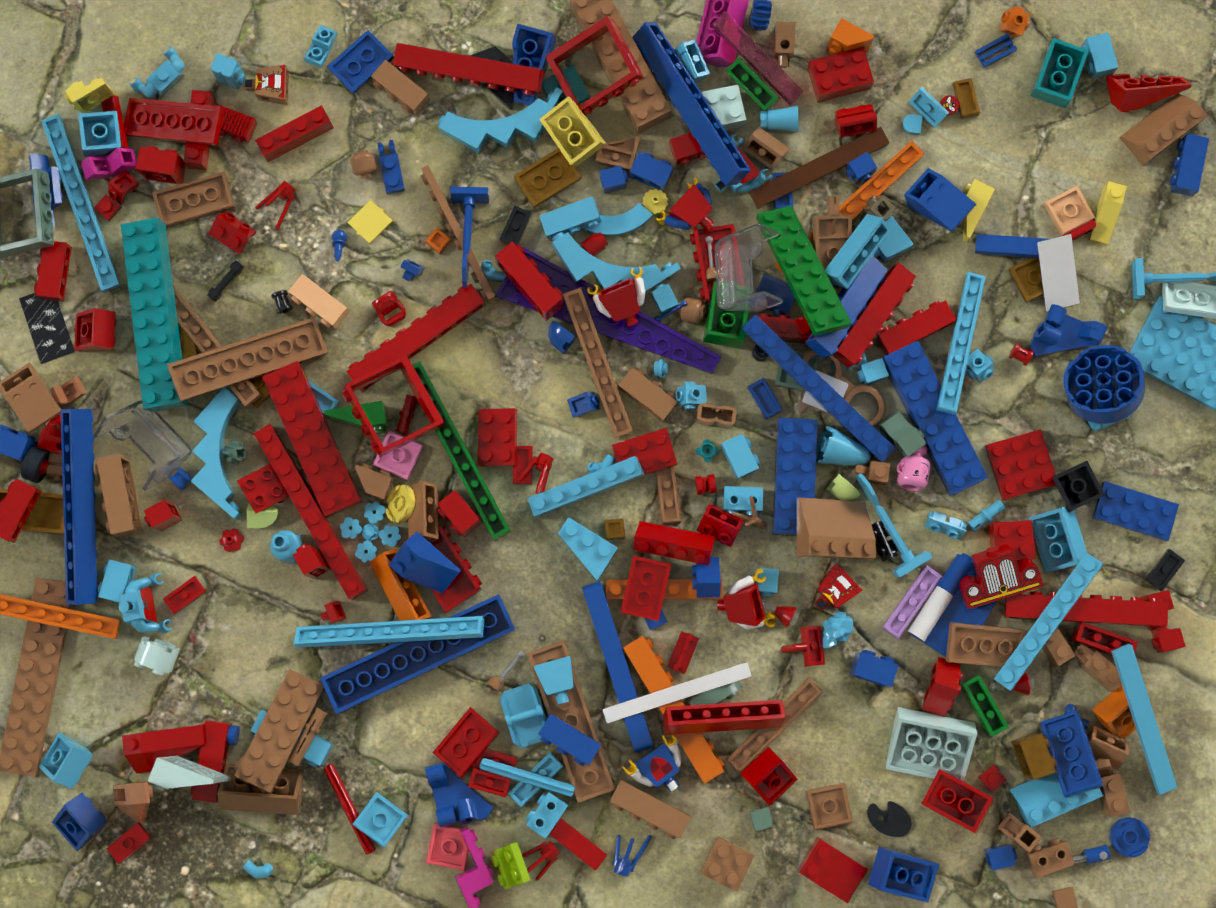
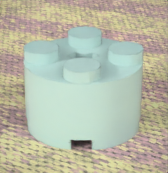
M143 636L134 658V665L143 669L146 667L153 669L152 672L158 675L172 672L180 649H175V645L155 638V641L152 642L149 641L150 637Z

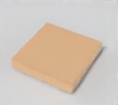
M1078 185L1043 204L1061 236L1096 218Z

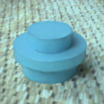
M659 359V361L654 362V375L664 378V375L668 373V365L664 363L663 359Z

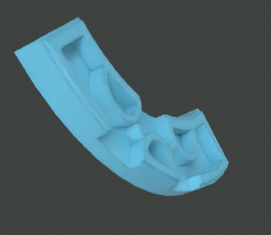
M638 203L634 208L620 215H600L602 221L593 228H588L587 226L582 229L592 234L601 232L602 235L607 236L622 235L643 226L653 217V214Z

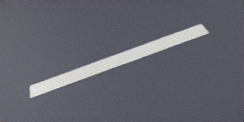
M746 662L605 708L603 713L606 722L610 723L751 677L752 675Z

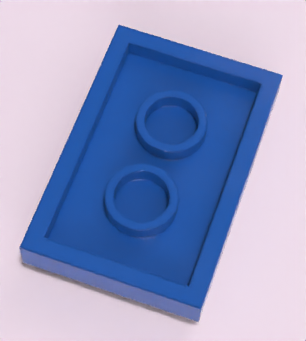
M367 30L327 68L354 95L372 79L371 75L384 60L390 62L394 59V56Z

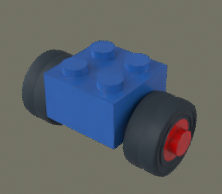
M0 425V454L22 461L21 477L34 483H40L47 474L50 451L37 447L38 443L35 442V437Z

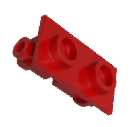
M681 631L667 667L685 674L699 638Z

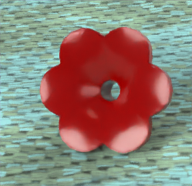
M235 528L224 530L219 543L224 546V550L227 552L232 550L238 551L241 548L244 537Z

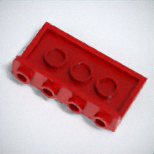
M734 224L711 227L708 231L693 228V232L690 234L691 245H695L696 252H693L694 263H698L699 270H696L697 281H701L702 288L699 289L701 300L704 299L705 305L710 303L714 283L707 282L705 275L706 270L710 268L708 243L705 241L708 236L713 238L711 243L713 267L720 273V280L717 282L745 287Z
M439 524V539L431 542V544L461 570L444 593L431 589L441 607L447 613L482 590L480 587L482 582L477 574L473 576L470 572L472 566L466 558L463 560L459 555L462 551L457 543L454 542L452 544L449 537L451 534L447 527H441Z

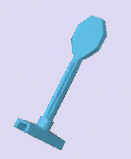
M1135 258V262H1132L1134 300H1141L1145 296L1144 284L1202 281L1206 279L1216 282V272L1209 274L1144 273L1143 258Z
M862 473L856 475L860 488L875 507L877 515L901 553L900 556L904 563L892 570L895 577L900 578L933 558L929 551H924L914 556L911 550H908L887 513L879 505L876 493Z

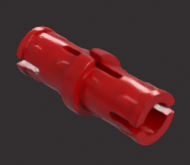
M406 394L403 408L399 412L400 419L396 432L408 434L417 402L415 396Z

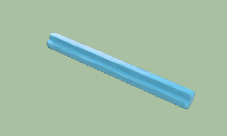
M483 758L480 763L481 770L569 797L573 796L575 790L574 785Z

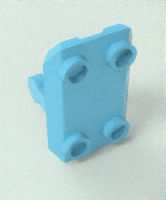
M529 683L502 692L500 703L513 743L519 748L541 742V736L538 733L547 718L537 688Z

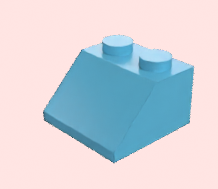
M117 111L78 114L84 157L105 155L116 148H121Z
M59 732L41 761L39 768L53 782L73 789L80 780L85 767L90 763L93 754L85 746Z

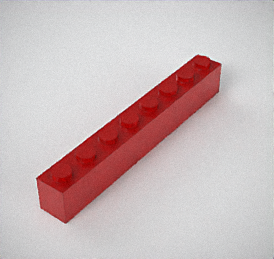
M402 43L396 44L393 65L400 72L409 73V70L416 71V74L420 76H427L428 73L433 74L434 78L442 80L445 77H449L453 82L462 83L463 80L469 81V84L474 86H480V83L487 84V88L498 90V87H503L505 91L516 93V90H519L528 96H534V93L540 94L544 71L538 68Z
M469 284L467 288L460 287L457 290V294L446 297L437 308L436 306L430 308L426 312L427 315L413 320L410 327L406 330L405 328L399 330L395 334L396 337L382 342L380 348L376 351H369L365 354L363 360L352 363L346 372L352 380H355L406 355L411 359L486 306L484 300L472 284ZM379 379V380H377V381H375V382H373V383H371V384H369V385H367V386H364V387L360 388L359 390L363 393L365 390H367L368 388H370L372 385H374L375 383H377V382L380 381L381 379Z
M1030 591V595L1021 593L1005 598L1004 618L1037 620L1057 592H1050V596L1042 595V592ZM1081 595L1063 621L1167 627L1168 602H1163L1161 598H1150V601H1142V597H1130V600H1122V596H1110V599H1102V595H1090V598H1082Z

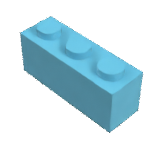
M593 196L539 215L546 237L554 241L553 237L560 232L563 234L567 232L571 235L576 234L583 227L593 228L602 221Z

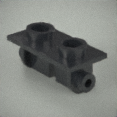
M882 521L871 524L876 538L877 554L882 562L898 556V549L892 539L887 541L886 539L890 535Z

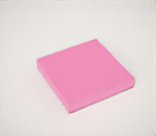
M388 431L382 445L385 447L404 437ZM413 441L382 457H379L377 454L373 466L408 481L424 446Z

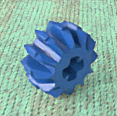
M753 1L749 19L750 28L758 31H765L768 28L772 10L771 1Z

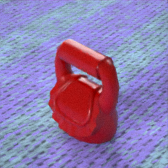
M393 291L387 292L372 302L378 318L385 326L391 327L406 316L404 305L397 299ZM397 308L401 310L398 314L385 320L384 316L388 315V313Z

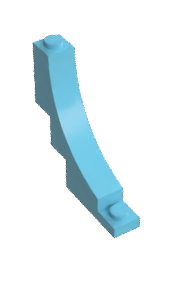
M556 87L554 92L551 91L546 100L547 103L538 98L524 110L496 120H472L447 111L445 116H441L438 128L440 133L478 154L488 138L507 149L516 133L537 143L545 129L539 119L552 110L555 105L559 104L564 93L563 90Z
M560 232L553 237L554 241L550 244L575 283L591 273L601 289H605L633 277L635 279L631 274L632 268H634V274L640 273L639 267L617 266L597 259L581 248L569 232L566 234ZM669 262L661 268L662 272L656 264L642 266L641 268L644 273L641 278L644 280L645 292L680 270L681 268L676 262L672 265Z
M223 388L193 421L207 435L192 451L206 464L191 482L231 517L239 520L243 515L239 512L240 507L233 501L229 503L235 496V493L226 476L222 452L227 427L242 402L232 389L227 390Z

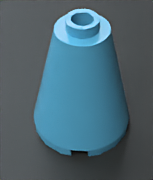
M830 426L825 427L827 429L826 432H821L817 441V463L864 466L869 462L871 454L865 446Z

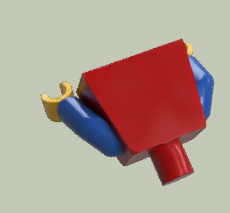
M693 178L695 184L691 185L688 182L689 190L675 203L667 214L664 211H660L663 218H656L660 225L666 224L683 230H693V228L700 224L708 231L714 224L707 216L713 209L709 190L699 184L697 178Z

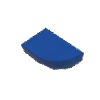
M551 322L548 330L549 340L557 350L564 354L574 343L575 336L557 322Z

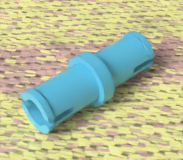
M998 499L987 509L983 508L980 514L967 523L976 532L987 522H992V518L1006 508Z

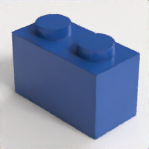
M639 152L630 170V178L664 192L673 173V166L666 160L659 161L654 159V156L644 152L642 154Z
M711 557L709 566L698 563L692 565V577H696L692 579V588L696 590L697 598H720L719 557Z

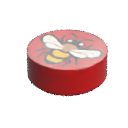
M951 95L945 96L940 102L949 112L948 115L955 114L959 108L958 99Z

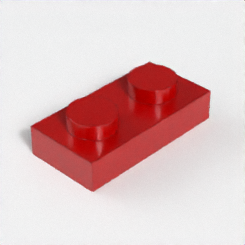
M193 576L164 597L163 600L172 613L176 615L207 591L197 576Z

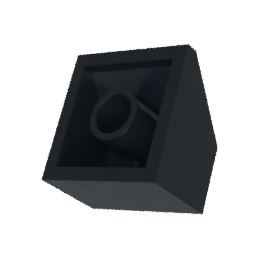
M1088 461L1052 477L1069 512L1105 496Z

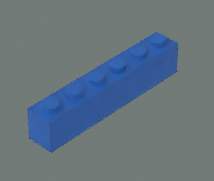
M873 255L849 288H842L838 294L851 321L850 327L857 322L856 317L864 311L867 306L866 302L875 295L876 287L884 281V275L888 271ZM849 328L815 337L812 333L806 344L821 358L829 355L832 356L837 352L838 344L847 337Z

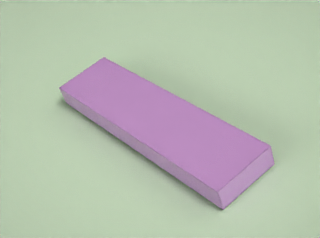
M925 565L882 629L896 639H899L940 581L942 575L928 565Z

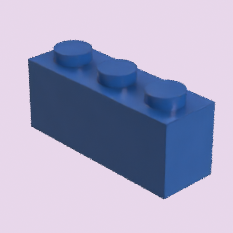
M1187 133L1182 139H1179L1177 143V150L1179 152L1173 163L1175 172L1170 179V185H1172L1171 192L1191 197L1199 192L1209 138Z
M553 714L549 715L538 733L541 736V741L549 746L551 743L558 746L557 751L565 756L568 753L575 757L574 761L581 766L589 765L601 746L600 743Z

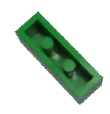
M738 57L726 70L764 111L768 112L781 99L743 59Z
M974 675L959 684L962 693L988 737H993L1009 728L980 675Z

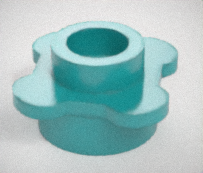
M704 440L702 446L696 449V454L701 455L705 462H711L712 457L719 452L718 447H714L710 440Z

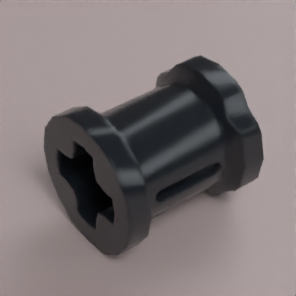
M287 290L277 291L271 295L276 303L277 314L293 310V306L290 305L287 297Z
M756 344L752 350V357L758 362H763L768 358V355L766 353L761 355L758 351L760 347Z

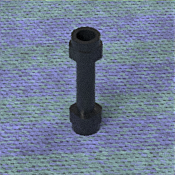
M238 261L232 262L229 266V272L215 289L212 287L209 290L207 296L213 301L219 300L222 296L220 293L236 274L239 275L242 272L244 266Z

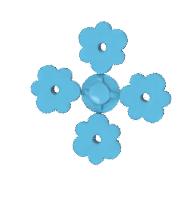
M377 501L373 502V504L367 503L365 505L366 512L364 517L368 518L370 524L365 525L363 529L359 525V520H353L351 517H346L344 523L340 525L341 535L344 538L350 537L354 539L357 536L356 534L362 532V536L366 541L363 544L359 543L357 545L358 550H356L355 556L364 563L376 558L375 552L377 548L372 546L371 541L375 540L378 535L382 539V544H388L390 547L396 546L397 541L401 539L397 526L390 527L386 525L384 530L379 532L378 527L374 523L378 520H383V514L386 512V509Z

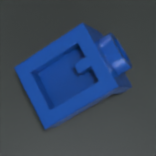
M584 392L567 399L573 418L591 411L600 410V401L595 392Z

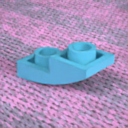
M320 25L312 38V45L306 53L304 61L322 68L332 49L337 32Z

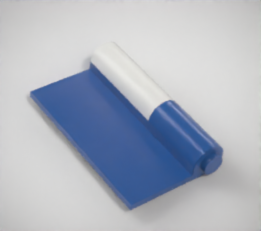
M965 553L956 555L907 631L910 635L946 657L949 623L983 625L997 603L995 601L969 610L963 602L959 583L965 576L977 577L974 564L971 562L972 558Z

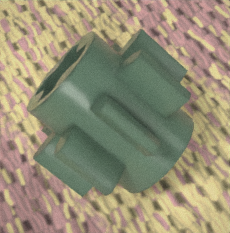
M231 440V444H225L222 452L226 457L225 461L238 465L239 461H244L247 453L244 448L245 444L236 440Z

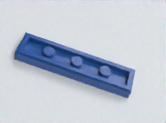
M977 234L975 254L1039 258L1037 243L1049 239Z

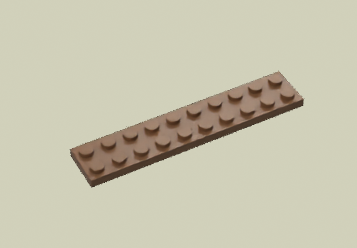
M36 577L31 601L71 609L72 604H66V582ZM27 620L0 752L1 772L38 777L67 632L66 628Z

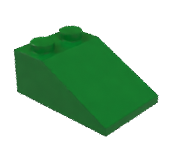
M714 281L703 342L741 348L745 340V333L741 328L747 323L751 288Z
M382 401L360 404L376 434L385 433L387 429H390L387 407ZM352 406L324 411L331 421L361 429L362 424L360 420H356L352 414Z

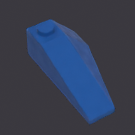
M517 23L512 40L513 64L541 69L545 75L549 64L545 56L554 50L557 37L553 33ZM516 90L514 102L530 106L535 101L537 94L534 93V96L524 95L523 91Z

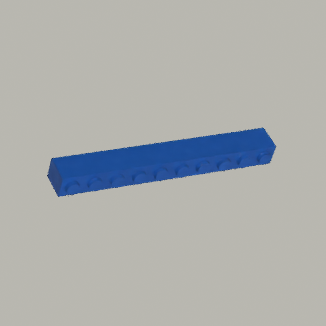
M645 22L633 35L634 42L645 57L646 63L650 65L655 77L662 84L664 91L669 95L673 106L679 111L682 120L691 130L692 136L698 141L701 150L708 157L711 166L720 176L722 183L725 186L737 185L751 169L658 23Z
M753 315L741 328L753 342L861 445L865 446L878 461L883 462L895 449L887 439L757 315Z
M61 409L66 604L72 605L97 603L98 597L92 409Z

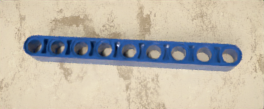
M601 582L583 586L584 596L618 702L620 704L638 698ZM643 712L625 717L624 720L635 753L654 747Z

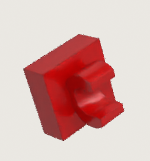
M340 601L324 605L326 611L320 614L323 621L330 620L331 623L347 619Z

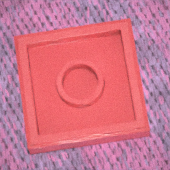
M434 823L426 863L465 871L469 850L460 832L461 828L451 826L439 827V824Z

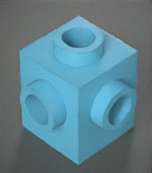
M977 348L968 357L966 373L972 380L976 379L981 383L984 380H988L995 372L993 367L994 361L989 355H984Z
M684 382V385L678 387L676 391L678 407H685V410H695L699 404L707 403L706 385Z

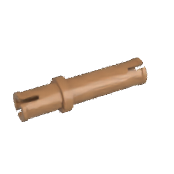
M316 708L310 722L306 723V729L291 757L288 759L289 762L300 766L315 735L320 732L319 728L328 714L326 711Z

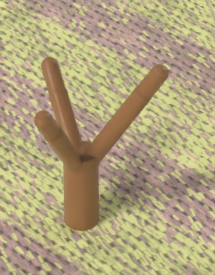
M753 496L749 497L753 514L751 517L737 512L732 513L733 516L749 520V522L745 523L746 527L755 524L761 529H765L767 526L765 521L757 517Z

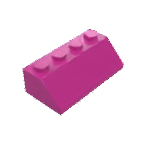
M706 0L696 41L706 64L725 67L731 66L734 63L749 0Z

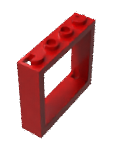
M609 16L604 17L545 56L566 97L569 96L585 116L587 114L591 115L595 108L608 104V100L621 96L625 89L636 86V83L644 78L614 19ZM609 31L631 73L580 105L559 63Z
M407 355L344 385L342 395L347 403L350 402L353 408L351 409L353 416L356 420H360L363 434L369 437L372 442L370 446L374 453H378L379 457L441 428L444 423ZM401 370L431 424L383 447L353 392Z

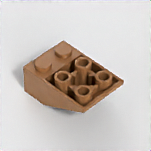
M30 362L0 381V390L29 433L61 413L60 406L41 374Z

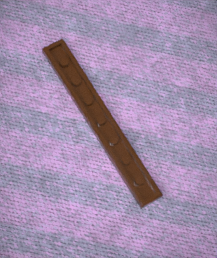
M879 127L877 131L869 132L751 190L749 194L755 206L759 209L847 166L849 162L866 152L871 154L889 145L890 142L883 129Z

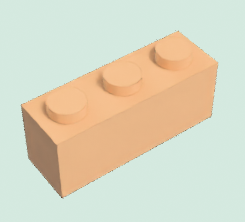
M303 274L288 291L292 296L290 299L297 305L302 303L306 306L305 310L313 317L315 315L321 318L320 322L327 328L332 326L336 329L350 312L347 307Z

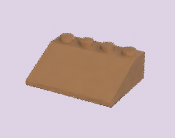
M797 498V556L875 559L876 538L865 502Z

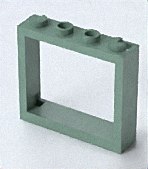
M35 168L0 177V189L33 181L37 237L3 245L0 217V258L54 246L53 215L51 212L48 172Z

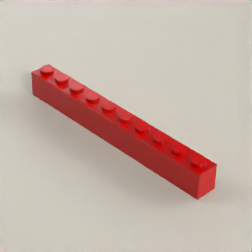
M269 424L253 433L348 599L354 600L369 591L330 522L324 516L319 503L275 427Z

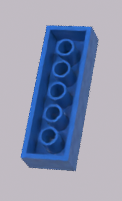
M779 418L777 420L772 535L797 536V498L815 499L818 420Z

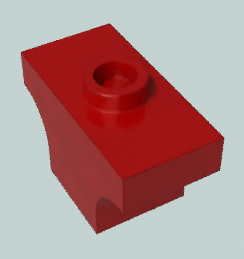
M138 822L106 849L115 861L121 864L145 846L152 837L142 824Z

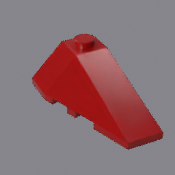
M1130 74L1106 76L1111 104L1120 112L1138 110L1190 89L1192 86L1183 77L1158 76V79L1148 77L1147 75H1141L1140 78H1131Z
M204 724L122 735L124 756L136 774L151 772L158 757H181L206 744Z

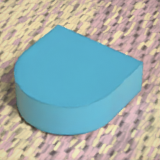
M907 115L902 122L903 130L908 134L920 135L923 115Z

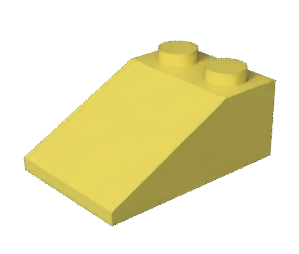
M569 96L539 119L571 166H579L606 145L596 128Z

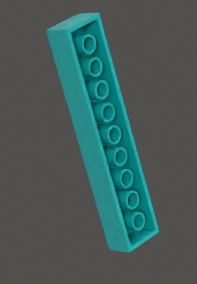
M157 217L121 224L143 409L154 413L188 406V400L180 402L167 364L183 359L166 224Z

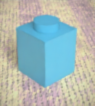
M660 284L653 288L654 291L651 292V297L660 315L679 305L669 284L665 286Z
M883 358L862 364L858 368L859 371H857L859 381L863 382L864 385L885 380L889 376Z
M759 568L763 569L764 572L758 574L757 577L762 578L766 576V580L763 583L757 582L759 592L761 593L760 596L772 597V594L777 593L779 570Z

